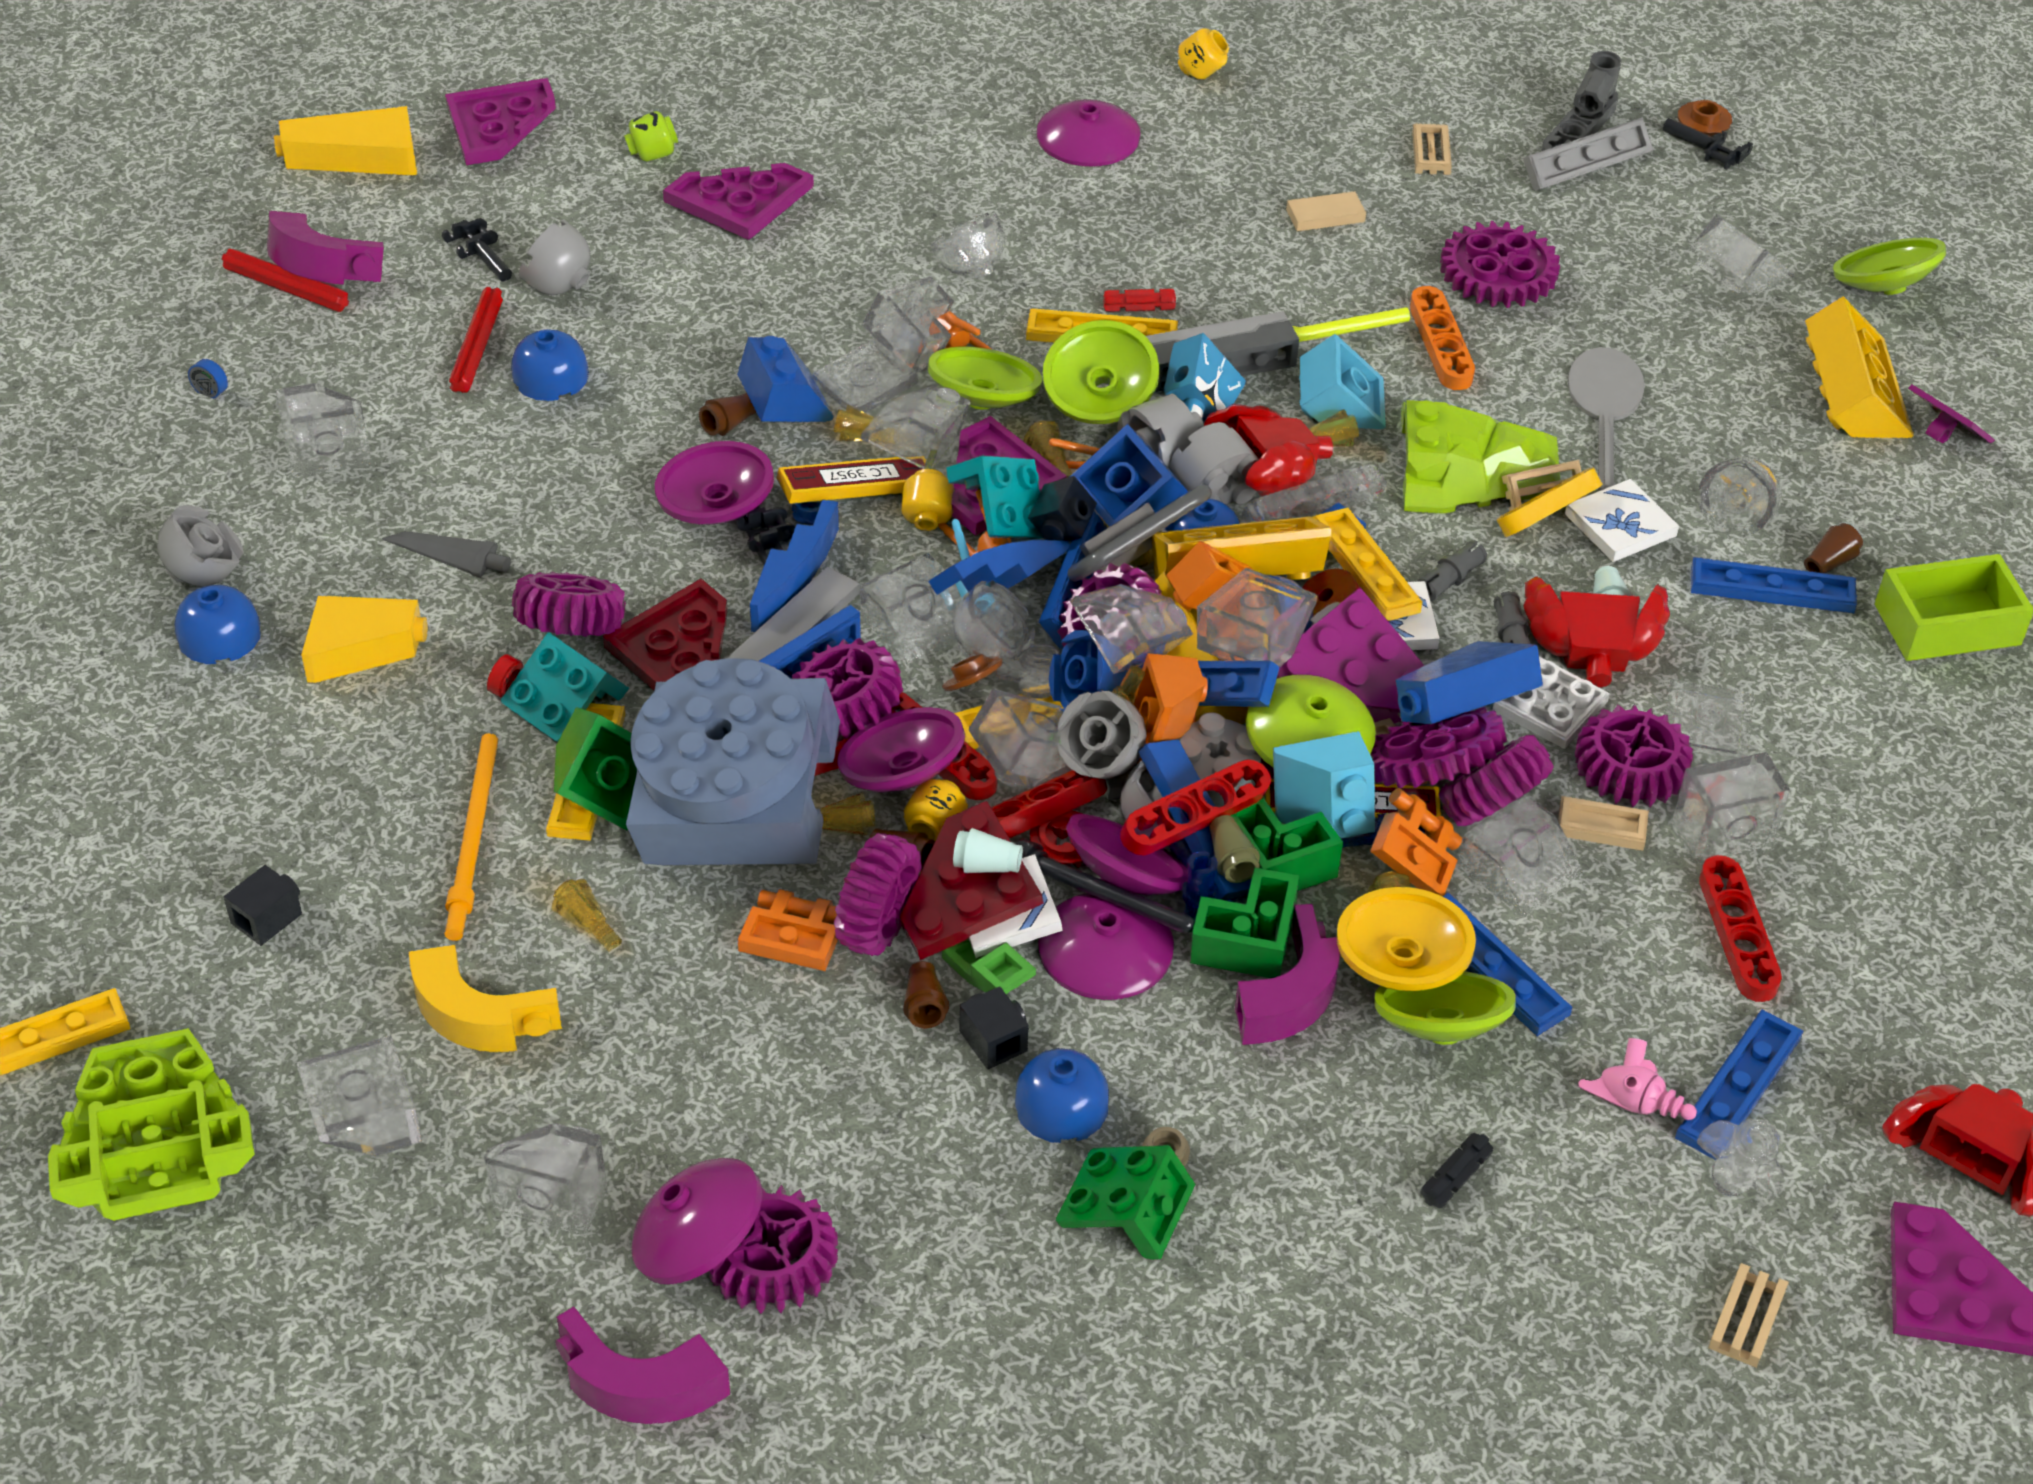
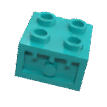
M979 456L946 467L948 483L965 484L967 490L981 489L989 537L1044 538L1028 519L1040 494L1039 476L1036 470L1035 459Z
M548 632L501 698V703L558 742L576 707L586 710L595 696L602 699L606 693L619 701L625 696L629 687Z

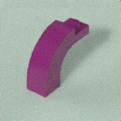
M269 211L267 253L270 259L281 268L308 279L344 285V279L381 282L383 242L327 236L314 231L308 226L307 214Z
M1313 904L1294 905L1291 935L1297 956V965L1279 977L1238 981L1235 1012L1242 1045L1274 1042L1293 1036L1312 1025L1330 1004L1336 986L1340 952L1337 937L1326 938L1323 921H1316Z
M574 1306L557 1316L560 1338L555 1343L560 1355L567 1363L570 1387L581 1400L600 1413L632 1423H667L703 1412L731 1394L728 1368L700 1334L661 1356L637 1359L622 1356L609 1349Z

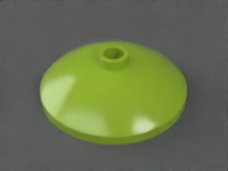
M1906 238L1878 243L1856 250L1839 259L1833 266L1834 276L1843 284L1864 291H1883L1885 295L1899 294L1906 290V286L1922 280L1940 265L1947 254L1946 245L1943 241L1934 238Z
M1111 320L1090 321L1066 331L1053 343L1043 364V381L1050 401L1066 416L1088 424L1118 422L1123 412L1128 411L1131 407L1148 402L1156 390L1160 373L1158 356L1149 339L1136 328ZM1103 383L1109 385L1105 388H1098V386Z
M979 347L945 348L933 353L928 361V373L939 387L959 401L979 410L1002 408L1027 401L1040 391L1042 385V375L1033 365L1016 356L992 349Z
M1289 675L1276 679L1269 707H1249L1246 715V730L1253 748L1273 768L1274 747L1358 731L1370 755L1375 743L1376 731L1374 721L1365 704L1346 687L1319 676Z
M1463 972L1455 980L1433 989L1399 991L1380 986L1375 992V1009L1389 1024L1417 1038L1430 1040L1440 1045L1455 1044L1458 1041L1468 1040L1484 1034L1503 1024L1514 1013L1516 1008V995L1507 984L1492 977L1470 972Z

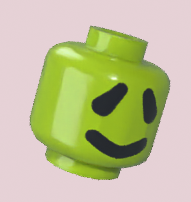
M653 111L630 120L628 125L630 133L624 135L630 154L638 153L640 159L645 162L672 154L674 144L679 142L669 115L664 117L658 111Z

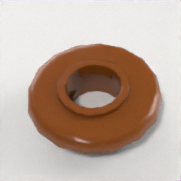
M1698 100L1681 106L1678 111V120L1686 126L1711 136L1727 131L1732 124V115L1727 109L1714 101Z
M978 653L958 662L951 667L954 678L945 682L942 688L945 691H953L985 678L1002 666V657L986 661L983 653Z

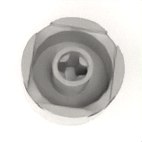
M1172 393L1136 405L1123 412L1118 421L1117 433L1128 424L1145 440L1169 468L1171 458L1178 447L1183 452L1191 444L1188 437L1204 427V424L1197 412H1191L1185 403Z
M1212 423L1198 429L1188 437L1191 444L1183 452L1178 447L1173 454L1169 469L1188 491L1200 485H1207L1212 491L1209 499H1215L1224 504L1235 501L1239 505L1251 500L1256 493L1255 490L1246 485L1245 477L1248 470L1259 458L1241 436L1225 423Z
M1217 713L1203 714L1199 721L1192 723L1190 729L1179 739L1200 779L1242 760L1249 759L1261 763V757L1249 740L1246 726L1224 719L1223 716ZM1242 777L1234 790L1237 792L1239 787L1248 783L1255 787L1256 783L1253 780L1246 781ZM1207 790L1215 807L1224 806V800L1219 793Z

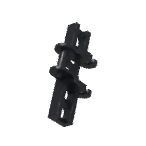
M758 506L748 513L747 516L736 519L737 527L740 530L746 531L749 537L747 541L749 549L752 552L758 553L763 565H765L768 557L765 550L771 548L783 550L779 542L791 539L795 530L793 524L786 523L785 520L788 514L782 507L766 510L765 507L760 508ZM758 534H759V542L756 541L755 538H754V537H755L756 535H758Z

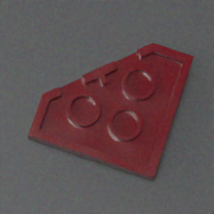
M699 579L623 623L621 628L615 629L610 634L603 635L604 648L654 691L656 682H666L678 673L696 666L699 662L705 660L714 661L721 658L728 613L727 599L703 579Z
M987 800L946 818L900 915L902 928L920 960L969 939L971 935L1044 904L1042 894L1023 861H1021L1018 873L1011 871L964 873L963 868L954 867L953 854L959 831L970 832L971 828L1011 842Z

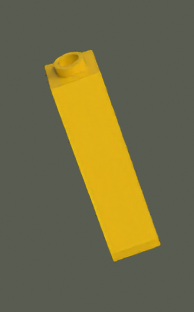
M407 106L279 120L280 135H274V144L277 157L284 156L286 169L417 175Z

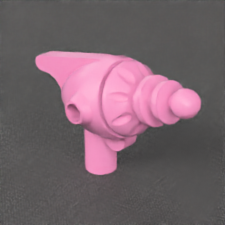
M1628 1039L1624 1065L1605 1069L1602 1072V1076L1597 1080L1581 1079L1578 1083L1582 1090L1633 1113L1647 1115L1659 1109L1662 1116H1666L1670 1112V1116L1676 1118L1680 1113L1685 1120H1692L1697 1114V1110L1692 1104L1683 1105L1685 1098L1683 1096L1677 1098L1675 1090L1666 1091L1665 1081L1658 1075L1655 1064L1650 1060H1644L1647 1042L1641 1039Z

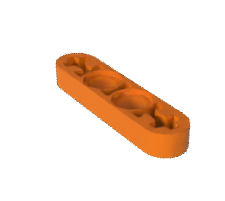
M1417 287L1411 295L1410 311L1440 382L1443 386L1452 390L1469 388L1473 383L1475 365L1445 295L1436 287ZM1428 304L1433 306L1431 310H1428ZM1439 324L1444 326L1445 328L1438 329L1430 327L1428 325ZM1448 347L1455 350V352H1444L1439 350V348ZM1453 365H1456V371L1452 370Z

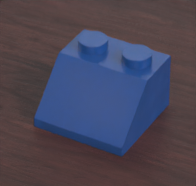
M775 336L748 337L737 375L761 421L827 422L833 420L834 415L810 370L784 338Z
M1128 424L1070 476H1075L1096 501L1095 510L1109 527L1148 502L1156 513L1189 492L1145 440Z

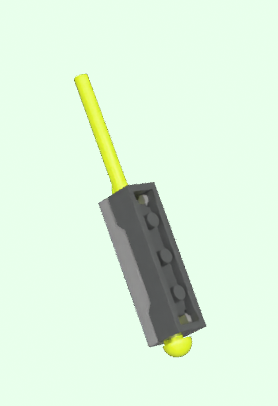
M1407 307L1309 326L1295 327L1291 325L1286 314L1282 311L1149 335L1146 337L1155 348L1159 361V381L1155 392L1164 391L1174 343L1201 333H1205L1241 376L1296 366L1299 342L1330 337L1333 334L1340 335L1410 321V312Z

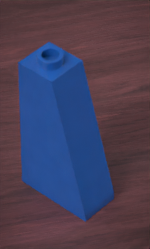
M1483 641L1471 643L1396 679L1398 705L1402 722L1433 724L1543 686L1538 646L1536 644Z

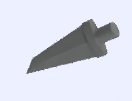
M409 531L381 538L384 541L480 578L487 569L506 573L511 565L510 557L496 554L498 545L491 541L485 542Z

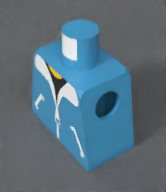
M1201 333L1174 343L1164 392L1165 395L1175 394L1191 412H1197L1201 416L1204 424L1210 413L1225 409L1234 404L1246 380L1205 333Z

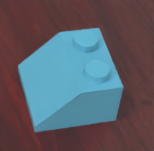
M1333 334L1300 357V406L1307 417L1314 418L1324 427L1384 429L1386 427L1383 377L1339 336Z
M1359 731L1273 748L1275 815L1280 822L1286 824L1322 811L1340 838L1375 832L1374 762Z

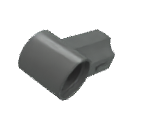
M1603 50L1597 51L1591 56L1589 69L1574 97L1573 105L1579 109L1580 114L1592 117L1595 113L1602 112L1609 96L1615 93L1622 61L1616 53Z

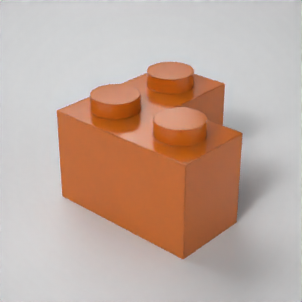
M1199 541L1166 575L1175 589L1173 592L1175 600L1187 610L1194 608L1200 611L1208 620L1213 622L1218 630L1215 633L1216 638L1229 651L1236 649L1252 657L1286 623L1252 567L1202 541Z

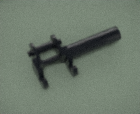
M1670 118L1665 121L1663 131L1704 148V153L1706 154L1705 161H1709L1712 158L1724 163V169L1726 170L1731 165L1734 166L1735 163L1740 164L1751 153L1753 143L1748 142L1747 145L1738 146L1734 151L1721 146L1727 138V132L1725 131L1712 137ZM1719 151H1722V152L1728 154L1729 156H1725V155L1719 153Z
M479 218L470 222L463 220L452 225V235H450L448 230L442 232V238L447 243L459 238L469 239L466 241V251H464L465 249L461 245L456 249V253L461 259L477 254L500 281L504 282L511 278L512 271L488 246L497 242L498 234L494 230L487 231L488 224L484 219Z

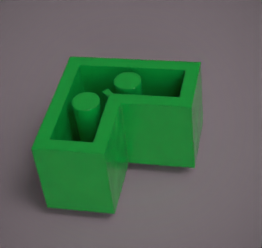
M1262 797L1256 804L1231 815L1259 852V868L1299 875L1298 891L1338 877L1343 841L1322 811L1282 825L1266 800Z
M1254 867L1246 904L1201 896L1192 933L1190 963L1270 979L1281 976L1292 926L1294 905H1296L1299 875Z

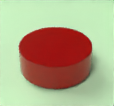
M509 654L500 657L489 674L487 690L502 698L524 667L523 662Z

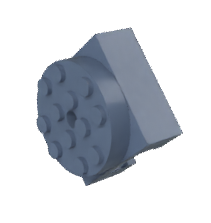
M730 658L714 661L705 660L699 662L696 666L678 673L666 682H656L654 693L643 704L638 713L631 735V752L637 768V775L626 826L644 864L733 865L817 863L824 819L820 809L815 808L811 793L816 764L833 762L840 724L826 678L790 679L782 671L766 663L753 659Z

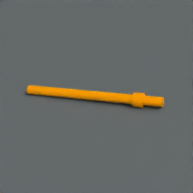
M491 733L484 734L481 738L454 886L449 888L445 908L449 913L445 937L452 941H458L463 938L467 914L472 912L475 893L472 890V884L499 741L498 737Z

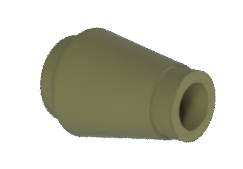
M1223 815L1215 818L1210 823L1209 830L1211 832L1218 873L1231 883H1241L1251 879L1254 867L1259 868V852L1232 816Z

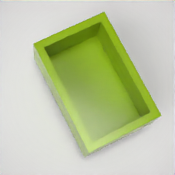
M2000 554L1885 569L1874 603L1906 661L2022 645L2033 616V606Z

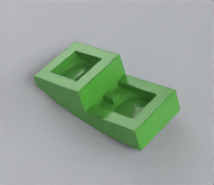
M969 939L942 951V959L968 983L983 992H988L1000 986L1007 994L1036 975V968L1007 942L987 955L978 958L975 957Z

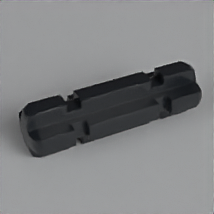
M1470 1134L1461 1144L1460 1148H1457L1435 1172V1177H1430L1421 1187L1420 1193L1425 1198V1203L1429 1206L1433 1205L1437 1208H1443L1453 1197L1454 1193L1458 1192L1479 1169L1480 1164L1482 1165L1493 1153V1147L1486 1135Z

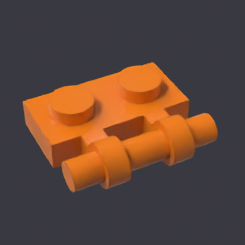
M1397 788L1390 794L1389 802L1398 808V812L1384 815L1370 852L1416 888L1444 896L1458 861L1446 851V848L1451 851L1456 850L1461 845L1463 839L1453 830L1454 826L1443 816L1436 817L1428 811L1426 803L1417 795H1408L1401 788ZM1419 826L1426 830L1425 834L1418 829Z
M779 889L777 893L761 890L757 901L758 907L752 906L738 937V951L826 971L838 942L835 934L836 928L833 925L837 916L836 906H833V901L818 898L816 902L794 897V892Z

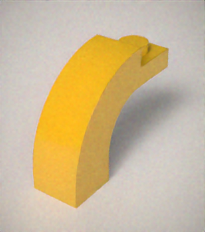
M455 945L409 951L410 969L419 1009L430 1026L446 1039L474 1050L510 1052L517 1051L515 1036L526 1034L542 1036L549 1031L562 1029L556 988L510 995L485 994L473 989L462 979Z

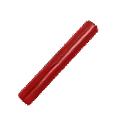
M233 248L228 249L226 254L222 255L223 267L229 271L337 312H341L345 306L349 305L348 293L342 289L293 274L276 264Z
M488 286L481 293L449 378L451 383L450 389L453 392L460 391L466 393L471 388L503 301L501 297L502 291L498 287L492 289Z

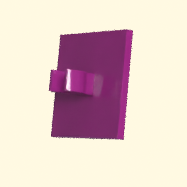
M1913 384L1908 388L1930 406L1941 412L1925 432V434L1942 444L1948 441L1958 423L1989 443L1995 441L1993 437L1971 420Z

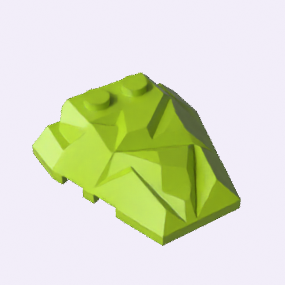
M1406 400L1401 405L1402 433L1406 434V469L1403 482L1404 511L1444 514L1455 512L1457 505L1477 502L1478 508L1490 506L1491 500L1506 497L1505 492L1508 491L1507 484H1503L1502 476L1559 464L1557 437L1545 432L1506 421L1499 422L1488 415L1449 405L1446 402ZM1560 473L1517 481L1518 489L1560 480ZM1541 493L1526 495L1520 498L1521 501L1528 500L1540 495Z
M189 1028L92 1048L75 1088V1094L78 1099L73 1112H65L61 1122L64 1130L60 1144H52L48 1154L49 1190L52 1199L77 1208L93 1205L103 1217L113 1221L214 1199L221 1190V1177L237 1174L255 1155L249 1113L243 1104L238 1105L226 1080L224 1078L220 1080L214 1072L211 1059Z

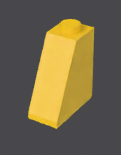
M318 596L301 654L307 682L317 683L415 657L419 642L426 641L428 632L427 618L420 616L418 600Z

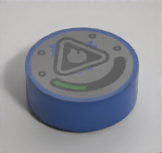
M201 359L189 368L188 378L197 393L215 399L227 389L228 381L226 374L214 361Z

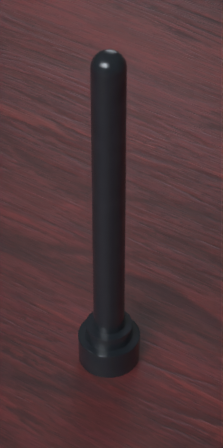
M1023 838L1016 842V845L1023 846L1022 858L1035 854L1042 874L1179 932L1187 934L1194 929L1195 921L1189 915L1050 859L1043 847L1033 841Z

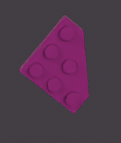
M548 78L445 94L449 115L466 165L501 160L556 109L555 96Z
M787 163L771 164V170L750 172L749 166L721 169V175L700 177L699 171L687 172L663 190V200L669 205L750 240L814 187V176Z
M992 416L960 432L956 464L979 456L1035 459L1040 492L1044 484L1067 478L1063 472ZM954 484L955 492H953L951 503L952 517L958 519L975 536L987 530L986 522L976 497V490H967L965 484Z
M1361 587L1270 660L1280 667L1277 679L1289 675L1323 677L1349 689L1366 707L1385 709L1399 714L1401 713L1398 705L1396 679L1425 666Z
M1894 1201L1891 1208L1893 1334L2033 1356V1292L1944 1209Z

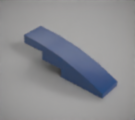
M822 500L813 526L797 524L787 551L770 549L750 602L751 632H756L810 583L827 557L838 533V502Z
M1029 540L1006 543L980 551L952 565L928 582L936 595L960 580L969 594L992 580L1000 592L1003 593L1067 552L1070 543L1057 540Z

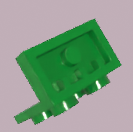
M1170 1145L1093 1148L1089 1151L1056 1217V1222L1062 1228L1122 1227L1142 1257L1150 1260L1161 1259L1196 1184Z

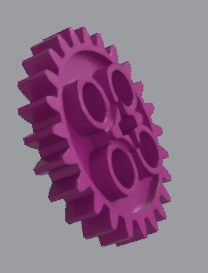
M1490 221L1489 227H1484L1480 222H1476L1475 230L1468 226H1463L1462 233L1454 231L1452 239L1445 240V247H1442L1440 272L1445 273V282H1453V291L1464 289L1463 298L1474 295L1476 296V303L1479 304L1486 299L1490 301L1491 307H1494L1498 301L1503 302L1506 308H1510L1512 301L1523 307L1525 306L1526 299L1536 303L1538 302L1539 295L1547 297L1549 289L1555 288L1560 270V255L1555 254V246H1547L1548 239L1546 237L1536 239L1537 231L1523 232V225L1512 229L1509 222H1505L1503 227H1497L1494 221Z
M1482 707L1433 724L1402 722L1403 725L1400 727H1388L1389 734H1379L1376 736L1377 741H1375L1370 755L1374 762V779L1376 783L1383 781L1385 786L1397 783V787L1402 788L1409 783H1413L1414 788H1416L1425 781H1430L1431 785H1435L1438 780H1454V776L1459 773L1470 774L1472 766H1485L1484 759H1494L1497 757V751L1505 749L1503 743L1507 742V737L1501 715L1497 716L1495 710L1487 712L1486 707Z

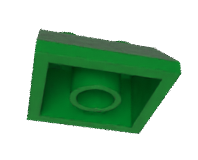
M576 707L556 745L554 792L628 831L626 822L637 775V768L631 752L632 733L597 713Z

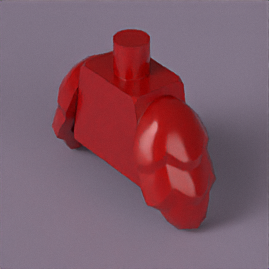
M1231 404L1225 409L1210 413L1204 422V426L1221 422L1225 423L1229 428L1232 427L1256 454L1259 460L1248 470L1245 483L1248 487L1257 491L1260 496L1266 498L1279 493L1287 494L1305 485L1315 475L1317 459H1330L1333 453V442L1330 436H1314L1302 420L1282 417L1276 411L1264 406L1250 407L1242 404Z
M1537 576L1525 583L1524 611L1531 622V632L1537 642L1552 655L1562 656L1567 668L1586 669L1587 681H1590L1599 688L1611 684L1612 671L1624 672L1628 661H1639L1651 654L1665 635L1664 627L1670 617L1667 589L1659 584L1655 586L1638 615L1640 596L1561 591L1558 598L1551 585L1546 584Z
M1972 1084L1964 1091L1954 1085H1930L1899 1102L1893 1108L1892 1113L1882 1125L1883 1134L1888 1141L1893 1144H1900L1903 1148L1921 1143L1919 1147L1921 1150L2001 1195L2006 1192L2010 1183L2011 1209L2015 1210L2019 1215L2028 1217L2033 1215V1113L2022 1107L2023 1101L2018 1093L2007 1088L2000 1089L1995 1093L1981 1084Z

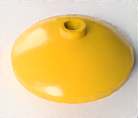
M1389 887L1371 891L1351 902L1343 911L1338 922L1337 945L1344 961L1363 978L1393 990L1422 991L1445 985L1455 980L1468 968L1475 952V931L1467 915L1450 900L1423 889Z

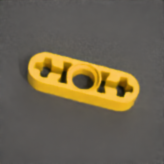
M1588 468L1503 514L1496 520L1504 536H1511L1596 490L1603 484L1595 468Z

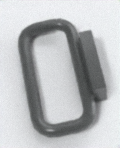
M1200 485L1156 513L1149 502L1079 546L1085 558L1068 569V578L1071 581L1077 582L1099 569L1105 572L1110 563L1119 567L1123 563L1129 564L1153 548L1152 536L1154 534L1166 531L1165 527L1206 502L1212 495L1211 488L1207 485Z

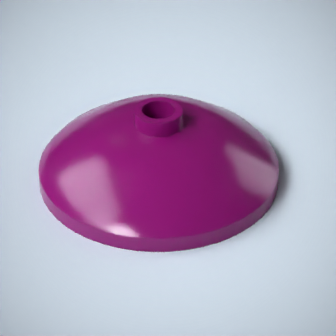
M1092 99L1073 100L1062 103L1048 111L1037 125V140L1041 148L1053 158L1077 166L1094 167L1119 162L1136 150L1141 135L1137 121L1124 109L1109 102Z
M736 441L709 442L691 447L670 459L661 468L656 477L655 495L661 509L675 519L696 525L722 524L741 518L758 507L769 495L773 487L774 472L768 456L752 445Z
M922 707L899 711L880 718L877 724L870 723L866 725L864 730L857 731L851 736L839 752L838 767L841 776L847 783L863 790L888 792L910 789L932 779L951 764L963 746L965 731L959 717L945 709Z
M1075 814L1071 816L1066 826L1070 842L1084 864L1099 875L1101 880L1142 895L1171 894L1187 887L1191 879L1190 872L1179 859L1166 849L1162 848L1144 856L1135 855L1128 851L1121 842L1120 831L1123 827L1122 825L1093 815Z
M1088 893L1076 895L1057 905L1056 910L1061 920L1063 931L1038 938L1039 957L1047 973L1067 990L1084 997L1100 1000L1129 998L1150 989L1168 971L1174 952V940L1170 927Z
M717 1158L693 1164L670 1178L650 1198L637 1220L631 1250L634 1264L638 1270L650 1281L667 1285L692 1280L721 1263L744 1240L758 1216L762 1202V1185L758 1175L748 1164L739 1159Z

